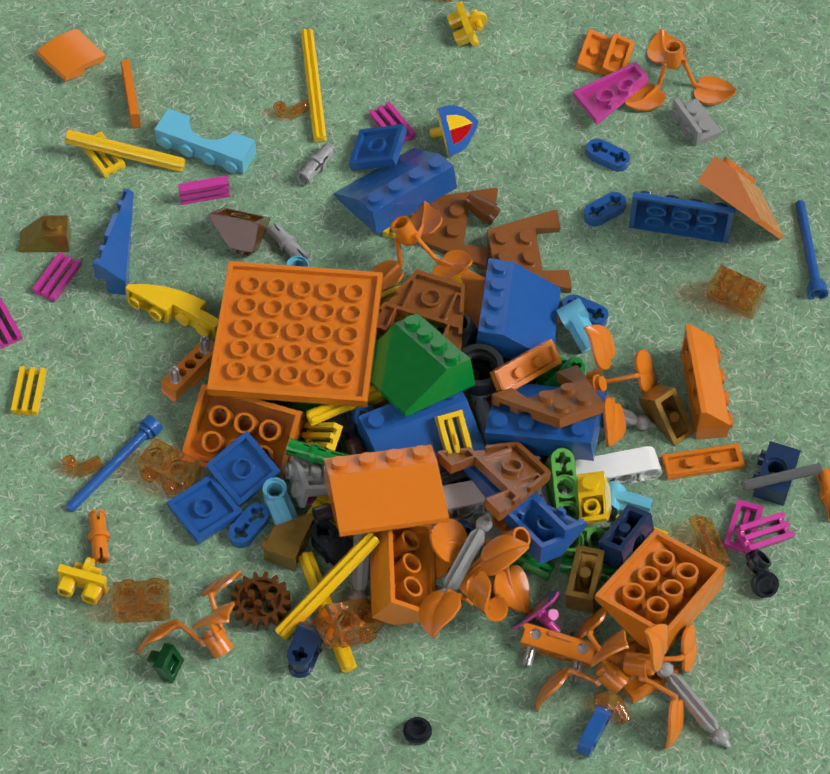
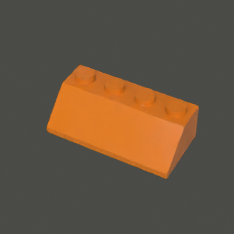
M685 324L680 354L695 439L727 438L729 428H733L732 413L727 412L726 407L729 405V396L727 390L723 391L722 384L725 382L723 368L719 369L718 364L721 360L720 348L715 347L713 336L692 324Z
M433 525L372 532L380 541L370 552L372 618L395 626L420 622L419 610L422 602L429 594L436 591L434 551L429 538Z

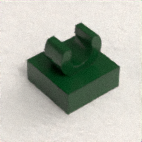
M164 643L160 652L151 650L147 662L154 663L152 668L163 681L173 684L184 662V658L174 645Z

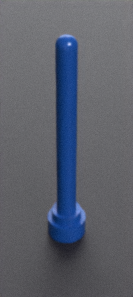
M798 200L795 206L810 277L807 285L808 298L814 299L813 295H820V299H825L829 294L827 284L820 279L806 205L803 200Z
M147 415L140 422L139 432L66 504V510L74 512L147 438L156 437L163 430L158 420L151 415Z

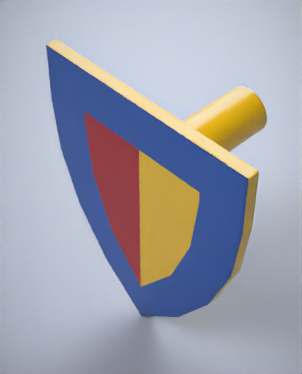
M449 105L436 108L440 127L430 129V136L432 138L443 136L448 156L463 151L471 141L479 121L469 111L459 106Z

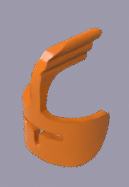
M480 556L471 564L459 589L489 620L494 622L502 621L508 614V604L500 593L489 600L491 582L484 571H480L479 564L484 561Z

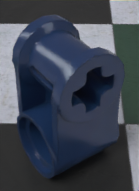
M304 622L298 623L293 640L287 651L288 669L292 676L304 678L311 674L318 656L323 650L320 647L322 643L325 644L327 629Z

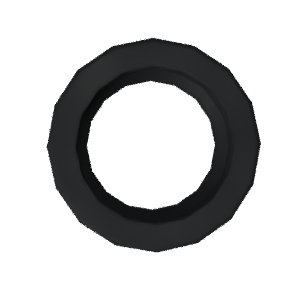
M479 343L461 349L471 361H487L494 366V369L504 364L500 353L489 345ZM489 377L485 380H474L475 385L463 391L469 395L484 396L491 394L497 389L492 378Z

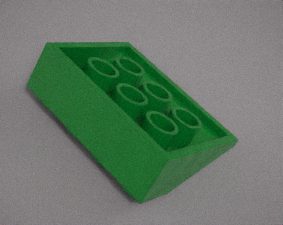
M418 313L407 316L405 319L395 323L375 343L370 384L405 417L475 385L471 359Z

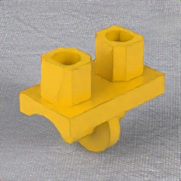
M460 1L456 3L457 11L447 15L452 30L461 26L464 27L453 32L454 39L458 46L470 42L473 47L479 46L480 44L474 29L478 31L484 29L483 26L488 22L487 15L482 11L474 9L469 16L463 2Z
M87 557L84 564L75 562L74 567L63 564L59 565L57 569L59 576L57 591L60 596L70 598L73 596L76 587L84 589L81 595L82 600L96 605L102 594L107 595L109 590L107 577L101 575L102 569L95 567L94 558Z

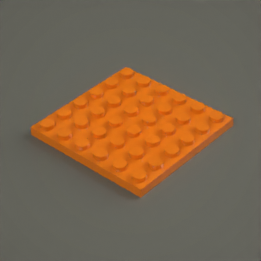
M229 261L207 384V395L367 407L383 272Z

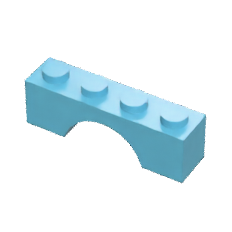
M167 109L154 129L156 143L162 148H172L180 151L186 157L193 156L202 159L207 165L215 164L224 167L229 173L237 172L244 175L256 155V142L254 139L235 132L216 140L201 138L192 131L190 116L171 109Z

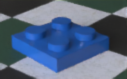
M404 124L360 129L349 161L351 170L396 166L407 133Z
M245 431L206 464L207 468L240 507L263 489V484L266 480L277 477L282 473L248 431Z
M212 474L167 501L169 510L197 545L234 523L242 514V510Z

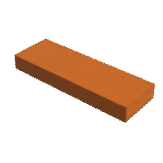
M130 59L121 60L131 128H141Z
M548 339L489 373L497 392L509 388L516 390L561 364L562 361L553 340Z
M739 443L661 455V462L667 481L745 468Z

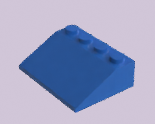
M412 148L399 156L396 166L377 168L338 190L334 195L377 235L389 228L396 218L415 213L424 201L430 204L456 189L454 165L439 153Z
M648 191L633 192L629 228L728 243L735 208L724 203L711 204L704 203L699 199H679L674 195L659 196Z
M489 258L476 344L489 345L496 349L502 357L512 359L545 340L552 339L555 344L558 318L556 310L559 309L561 288L515 262Z
M524 384L517 388L516 391L526 398L539 395L541 391H550L559 387ZM595 390L603 402L607 398V391ZM501 403V406L497 407L492 404L484 433L487 445L519 441L533 455L550 456L555 450L565 448L571 451L575 459L594 461L603 413L562 428H557L531 419V413L524 411L517 414L510 411V406Z
M462 391L407 417L392 404L358 416L357 432L369 453L416 447L419 445H432L437 459V453L442 451L443 447L434 417L457 410L463 411L473 451L485 450L486 448L468 401ZM456 417L452 419L460 448H464ZM444 420V424H445V427H446V431H447L448 439H449V442H450L451 450H452V453H455V452H454L453 445H452L450 433H449V430H448L447 422H446V420ZM438 462L439 471H444V470H446V469Z

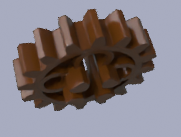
M253 572L252 579L243 576V585L236 583V592H231V601L235 603L232 609L235 619H243L244 627H247L250 623L253 624L254 631H257L259 625H263L265 631L268 630L270 623L277 626L279 624L278 618L284 619L287 616L286 610L291 608L289 601L291 599L290 591H287L285 581L279 583L277 575L271 579L268 578V572H264L262 577H258V574ZM252 589L258 591L259 599L256 600L255 592ZM263 601H266L267 610L272 612L266 613L263 611ZM249 606V608H253V609H251V610H246L245 608Z

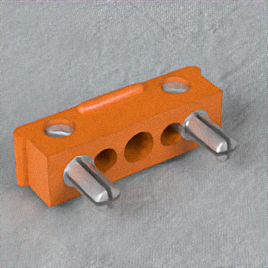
M202 336L200 343L177 366L170 368V373L161 381L162 389L160 392L176 402L190 387H194L209 372L208 369L211 367L215 343L209 340L207 336Z
M530 623L523 625L521 648L526 649L522 661L524 667L526 663L527 668L531 667L537 652L572 663L573 669H577L579 665L578 671L580 672L583 667L591 668L589 663L598 653L591 642ZM570 675L569 680L573 681L574 675ZM575 676L574 682H578L580 677Z

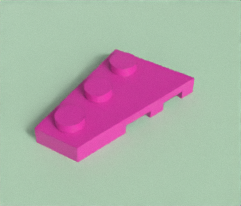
M634 62L574 90V98L594 123L598 125L647 84L648 75L637 62Z

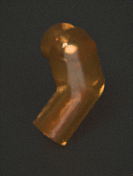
M304 99L292 107H287L283 101H277L273 104L275 116L278 118L293 120L310 110V106Z
M67 455L61 461L63 470L67 474L85 477L103 467V463L98 455L85 462L77 461L73 455Z
M599 692L594 697V706L597 708L600 705L611 710L619 725L632 720L621 696L608 692Z

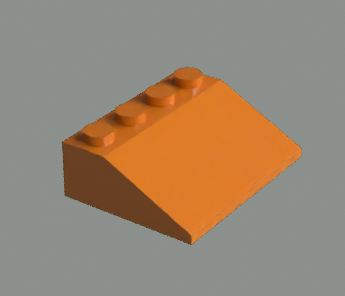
M714 156L697 181L781 240L784 235L760 188L753 184L756 179L727 157L721 160Z
M202 383L179 460L207 468V462H210L245 431H248L281 470L282 473L276 478L284 480L285 465L290 460V455H285L290 438L301 440L300 436L307 420L306 413L259 399L207 395V385Z
M419 445L409 448L324 458L325 487L340 537L449 522L440 471L432 445Z
M655 528L595 594L594 599L640 645L649 649V643L644 630L655 624H666L669 628L668 652L681 637L684 629L694 622L722 589L726 567Z

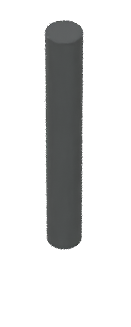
M820 463L742 480V487L744 491L821 474L822 466Z

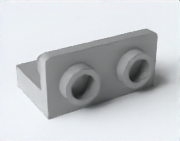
M679 98L673 100L672 110L670 111L671 118L675 123L681 125L687 140H691L695 146H698L721 136V130L697 98L683 104Z
M290 456L289 463L285 465V477L290 480L292 496L296 498L299 508L306 506L308 497L328 496L325 487L324 465L318 463L309 464L307 460Z

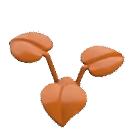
M661 28L652 38L647 48L648 59L655 64H662L658 83L654 87L653 84L648 82L625 101L624 104L637 111H651L659 108L666 99V94L659 90L662 86L666 68L678 69L681 64H683L692 86L696 88L694 90V98H697L702 104H720L734 96L737 89L727 81L714 76H703L697 83L687 64V58L684 57L686 54L685 44Z
M426 201L421 204L411 219L408 216H400L391 224V229L396 235L393 241L396 245L398 262L386 260L379 263L371 271L383 272L382 292L396 286L404 276L403 271L400 269L403 266L400 244L412 246L418 242L438 264L433 269L432 274L450 280L458 278L473 263L471 256L463 250H451L444 255L443 259H439L421 240V236H428L434 233L443 221L440 212Z
M590 325L583 328L589 338L591 352L598 367L592 372H587L585 376L594 390L605 391L607 384L638 378L640 390L644 393L657 385L658 379L653 359L645 349L639 350L635 354L634 365L637 373L610 379L600 376L598 373L609 369L612 365L611 359L615 356L613 336L606 327L601 325ZM607 396L603 401V420L606 447H611L623 438L626 432V418L622 406L618 403L615 404L613 397Z
M492 515V523L501 529V535L513 536L530 545L531 537L527 529L516 527L511 530L503 519L498 521ZM449 519V522L437 523L430 530L429 534L432 549L442 561L452 565L467 539L465 528L455 519ZM492 539L485 540L482 546L487 545ZM513 565L494 575L493 591L495 596L500 593L505 598L508 608L523 614L528 613L530 608V588L524 570L518 565Z
M510 535L497 536L488 542L481 552V557L484 561L479 564L480 571H484L487 576L496 575L514 563L530 546L526 542ZM434 552L435 579H440L448 573L452 565L442 561ZM447 589L444 593L434 591L424 599L420 606L419 619L424 630L432 638L435 639L438 632L455 617L460 610L461 600L468 602L470 606L474 605L465 595ZM492 592L490 594L489 600L495 597Z
M237 570L215 580L201 593L202 597L208 595L213 610L209 615L204 616L192 626L194 630L209 625L210 628L202 633L203 639L184 623L179 622L177 618L152 630L139 646V655L146 645L161 639L176 629L184 630L199 642L202 648L207 646L214 659L232 650L233 645L225 634L226 630L222 623H229L230 613L235 603L232 601L217 608L214 597L218 590L227 586L235 578H240L242 571Z
M603 607L591 615L576 634L578 639H582L587 635L598 651L589 663L591 667H594L602 661L594 672L597 678L571 667L568 669L566 667L561 668L541 687L535 704V709L538 712L541 704L570 675H576L588 680L597 687L603 684L612 694L619 692L629 680L608 658L619 651L629 648L626 640V631L620 629L602 647L593 636L594 628L603 621L608 612Z
M655 624L644 630L649 643L650 655L627 652L623 661L624 674L639 676V682L647 683L671 697L668 712L667 741L663 749L670 748L682 731L684 725V702L678 699L676 693L648 677L660 671L663 662L682 661L683 672L692 670L697 656L696 629L692 624H689L684 629L681 640V654L678 656H664L669 646V628L666 624Z

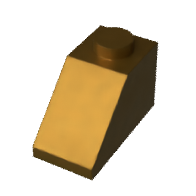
M43 215L22 229L19 252H69L71 228L68 215Z
M656 385L638 397L645 415L656 424L658 430L674 446L695 433L675 387Z
M309 513L274 526L270 535L266 534L261 544L264 560L294 571L299 562V556L302 555L311 538V527L315 523L313 515Z
M577 545L565 594L566 608L594 613L596 605L594 597L600 588L605 550Z

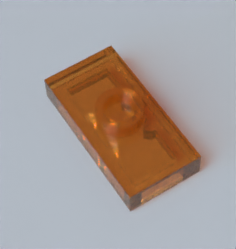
M696 514L688 520L697 538L696 543L699 550L708 558L725 567L731 565V561L712 519Z

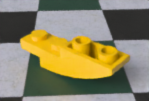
M128 284L125 287L129 305L136 310L140 308L145 310L155 321L159 322L162 320L169 324L175 317L181 325L192 326L201 336L216 338L219 319L207 313L206 301L189 293L164 286Z

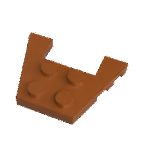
M498 188L444 195L430 203L429 205L440 212L443 221L434 233L428 236H421V240L430 249L443 254L451 250H463L471 256L472 264L477 265L480 269L487 270L488 247L464 245L469 209L463 203L470 192L496 203Z
M557 210L548 211L487 230L486 238L490 258L515 262L560 287L562 293H571L572 286L569 270L542 269L536 234L560 231L561 227Z
M417 269L395 291L396 294L388 302L385 301L380 306L377 333L384 335L391 328L397 315L407 317L418 313L431 325L445 329L443 335L460 350L462 349L465 284Z
M577 365L557 372V381L562 384L561 387L550 391H541L539 395L526 398L513 388L492 394L493 405L500 407L501 403L510 406V411L517 414L524 411L531 413V419L557 428H562L604 413V403Z
M519 441L486 445L485 450L473 451L470 447L460 448V453L448 454L447 450L438 451L437 461L450 474L474 465L501 491L485 498L484 507L498 521L505 518L550 480L551 471Z

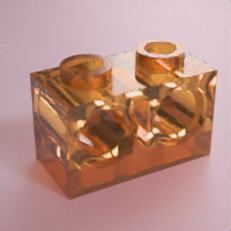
M720 265L709 283L706 299L752 320L764 301L767 286Z
M156 437L137 460L141 478L148 483L155 481L162 485V488L171 495L180 494L190 488L201 475L199 460ZM178 474H183L181 477H174Z
M151 578L147 581L125 579L121 582H113V616L115 624L171 621L169 579ZM153 597H161L158 601H151ZM127 598L134 599L133 601L128 603L122 602Z
M369 598L326 604L313 621L328 649L335 647L346 648L358 643L368 644L376 639L377 633L384 625L382 621L372 618L371 601Z

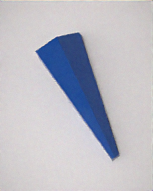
M123 188L122 199L118 200L117 203L118 213H113L104 234L103 245L99 246L98 253H100V257L93 261L95 278L105 279L108 293L126 295L125 287L129 282L134 192Z
M473 465L463 469L485 498L501 492L476 466ZM536 493L532 494L503 518L511 530L516 527L527 529L531 537L528 551L538 564L562 556L586 528L587 523L582 518L577 521L566 515V509L562 507L555 509L544 503V497Z

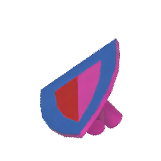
M554 590L546 594L511 629L514 630L524 625L536 616L546 629L560 632V627L554 622L559 616L558 611L555 609L545 611L547 607L554 603L559 592Z

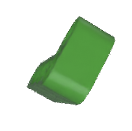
M559 448L546 459L544 464L551 471L550 480L547 484L549 500L552 507L555 509L558 507L566 509L570 517L578 521L579 501L575 458L568 449ZM558 484L566 487L567 495H563L558 491ZM586 527L574 540L573 549L568 548L563 555L570 558L575 557L577 545L600 549V547L592 545L590 536L600 540L607 530L602 527Z

